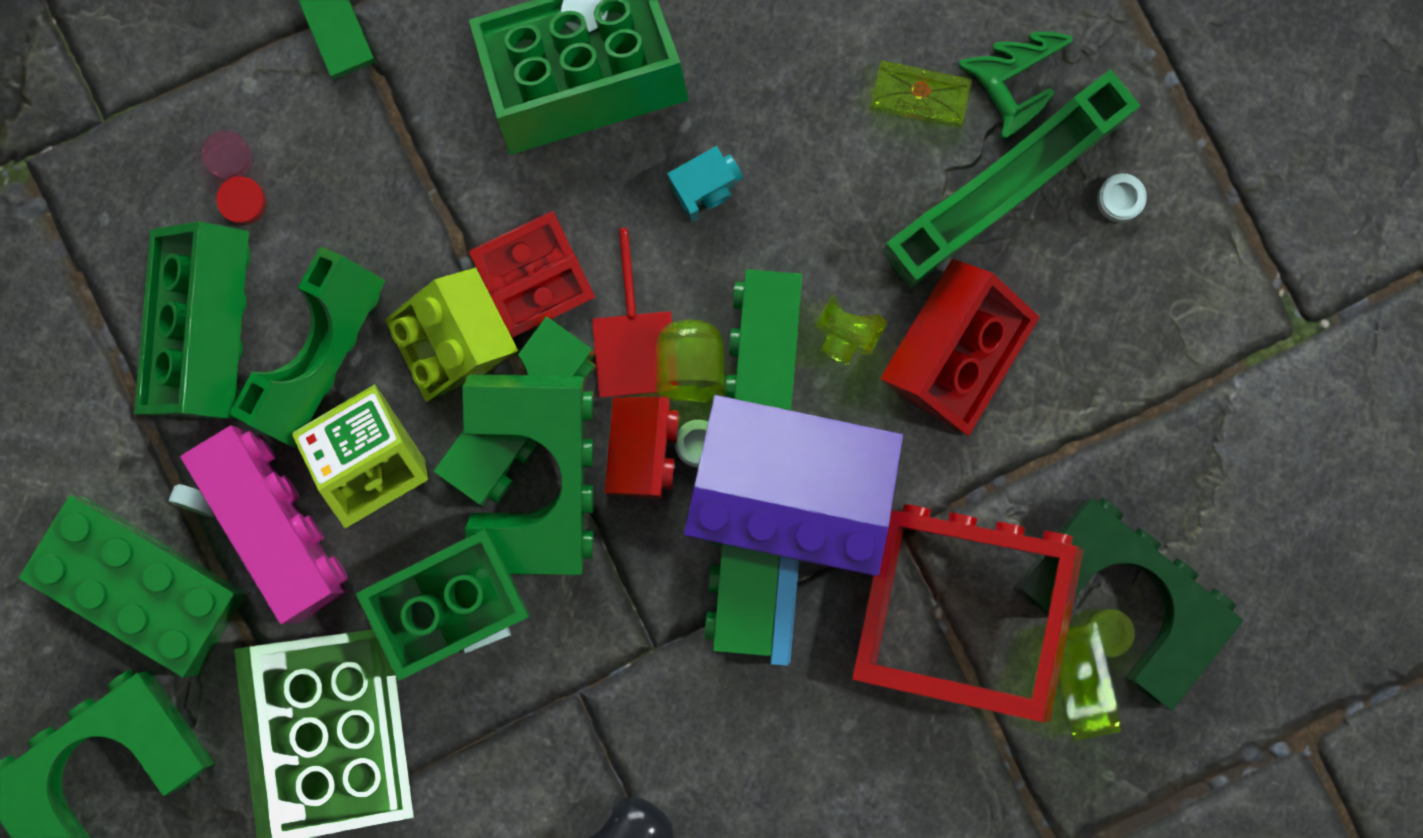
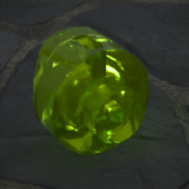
M831 294L815 324V328L827 337L820 351L833 360L845 365L850 363L855 352L871 356L888 322L879 314L858 316L843 311L842 304L835 295Z

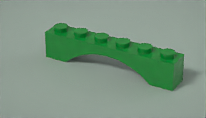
M1110 69L1071 99L1058 112L994 164L885 244L882 254L911 289L1125 123L1141 105L1112 69Z

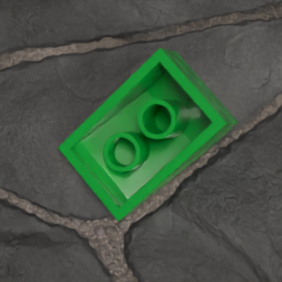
M487 529L356 593L398 681L530 616Z

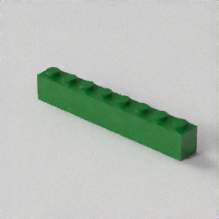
M746 269L744 282L735 281L733 309L742 310L741 327L731 328L729 356L738 357L737 374H727L725 397L791 411L803 274ZM722 545L720 564H711L708 591L718 593L716 612L707 611L704 640L714 641L713 651L771 656L779 556Z

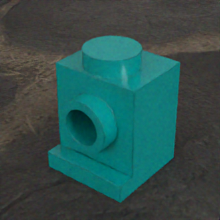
M717 146L667 173L668 183L691 223L699 219L698 208L705 205L707 210L721 205L732 196L730 190L735 188V183L743 179L741 170L732 155L728 154L723 157Z

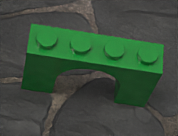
M468 375L463 385V434L520 435L531 438L551 452L561 471L562 487L559 493L550 503L538 510L528 513L470 514L465 527V538L487 529L509 574L582 575L585 559H593L594 531L585 530V513H593L594 487L593 484H585V467H593L594 442L593 438H585V420H593L594 397L593 391H585L584 376Z
M132 670L124 672L107 685L110 693L96 703L93 698H89L70 710L67 716L71 721L57 731L51 726L35 735L27 742L31 749L16 759L12 754L0 761V822L11 838H90L66 801L63 791V774L67 761L74 750L92 737H106L125 745L136 756L163 797L177 792L215 764L151 671L138 672L136 674Z

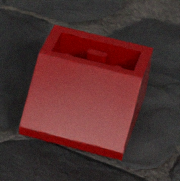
M613 397L604 492L606 495L663 500L664 490H673L675 462L674 459L667 458L668 442L677 443L680 415L679 410H671L670 398Z

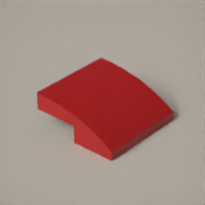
M553 210L468 250L512 338L540 325L546 316L552 319L595 298Z

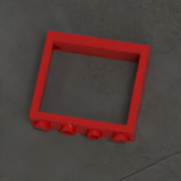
M903 504L902 512L891 510L879 576H873L852 680L1034 721L1050 722L1084 550L1078 546L1071 545L1073 536L1062 533L1044 531L1043 539L1024 536L1025 527L1005 522H996L995 530L977 527L978 518L950 512L948 521L931 518V509L921 506ZM904 528L1059 559L1032 698L877 664Z

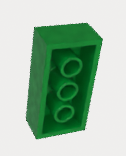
M69 495L18 577L23 582L182 678L199 674L248 594L90 498Z

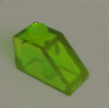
M1097 622L1069 627L1059 678L1074 741L1122 732Z

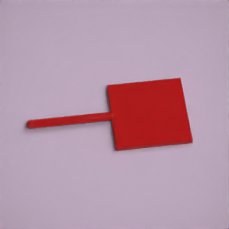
M623 227L619 230L627 315L592 319L599 398L679 390L671 311L636 314L628 229Z

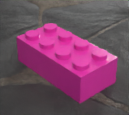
M230 425L180 456L280 625L301 623L349 593L344 585V582L349 580L345 569L334 555L330 558L327 557L319 543L324 539L321 529L310 515L305 518L303 517L295 501L300 499L298 491L285 474L281 477L277 474L270 462L276 456L267 440L261 434L255 436L250 430L246 431Z

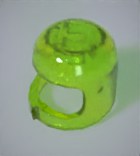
M684 319L674 321L660 331L656 344L657 393L671 400L699 403L713 401L714 395H725L724 343L721 332L716 326L703 320ZM704 380L716 382L717 384L699 388L697 385L673 386L669 382Z

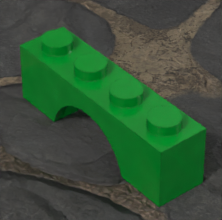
M320 246L298 286L299 291L308 304L310 312V330L305 345L299 354L285 366L268 372H251L229 414L247 425L296 448L297 444L293 438V432L313 420V415L323 396L331 390L334 384L335 374L344 357L356 344L357 333L368 313L377 305L385 280L343 255Z
M547 316L518 354L526 367L528 375L584 376L586 382L596 367L591 362L595 356L593 349ZM461 433L433 472L479 505L486 507L490 500L496 504L501 500L513 480L507 477L518 461L525 465L536 452L540 443L520 435L492 434L477 436Z

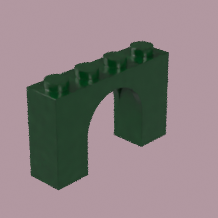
M1093 498L1083 500L1057 532L1073 536L1071 545L1078 546L1084 550L1075 597L1093 575L1114 564L1134 567L1153 581L1163 602L1164 615L1162 626L1155 640L1129 671L1125 679L1159 707L1173 711L1244 620L1233 612L1237 605L1229 597L1214 588L1209 593L1195 580L1199 575L1189 565L1178 558L1171 562L1158 551L1161 544L1153 536L1141 528L1134 532L1120 520L1124 514L1112 503L1104 498H1100L1098 502ZM1039 555L1013 588L1048 616L1059 559Z

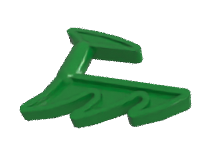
M1032 32L1028 38L1029 41L1040 46L1008 41L994 43L992 50L1010 58V60L996 56H978L962 59L958 63L960 70L975 76L986 88L1002 115L1003 128L1000 133L1002 140H1006L1026 126L1041 112L1054 94V90L1049 88L1018 106L1004 83L1069 46L1073 40L1072 36L1056 32Z

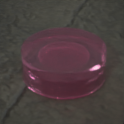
M219 131L212 134L204 143L202 159L206 168L211 173L221 179L228 180L232 177L242 176L248 171L252 162V151L249 144L239 134L232 131Z

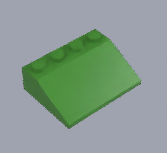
M373 629L234 649L257 838H308L413 818L396 676Z

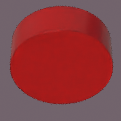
M236 176L226 180L220 186L217 192L216 203L220 213L230 222L237 225H249L262 217L266 209L267 199L264 190L254 180L244 176Z

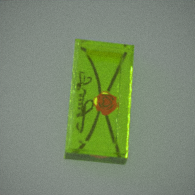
M881 60L870 108L961 128L972 79Z

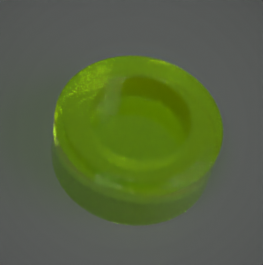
M1099 610L1088 618L1084 627V638L1088 647L1101 656H1120L1128 651L1134 641L1135 632L1131 620L1118 610Z

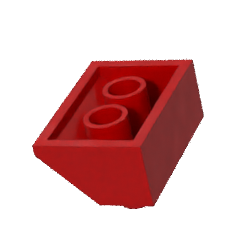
M952 258L881 375L880 380L905 400L960 433L969 436L1040 316L993 272Z

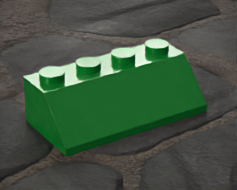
M200 221L150 229L134 415L205 420L234 419V416L229 413L239 396L236 384L238 361L243 351L240 336L242 315L247 303L244 288L246 268L250 262L249 231Z

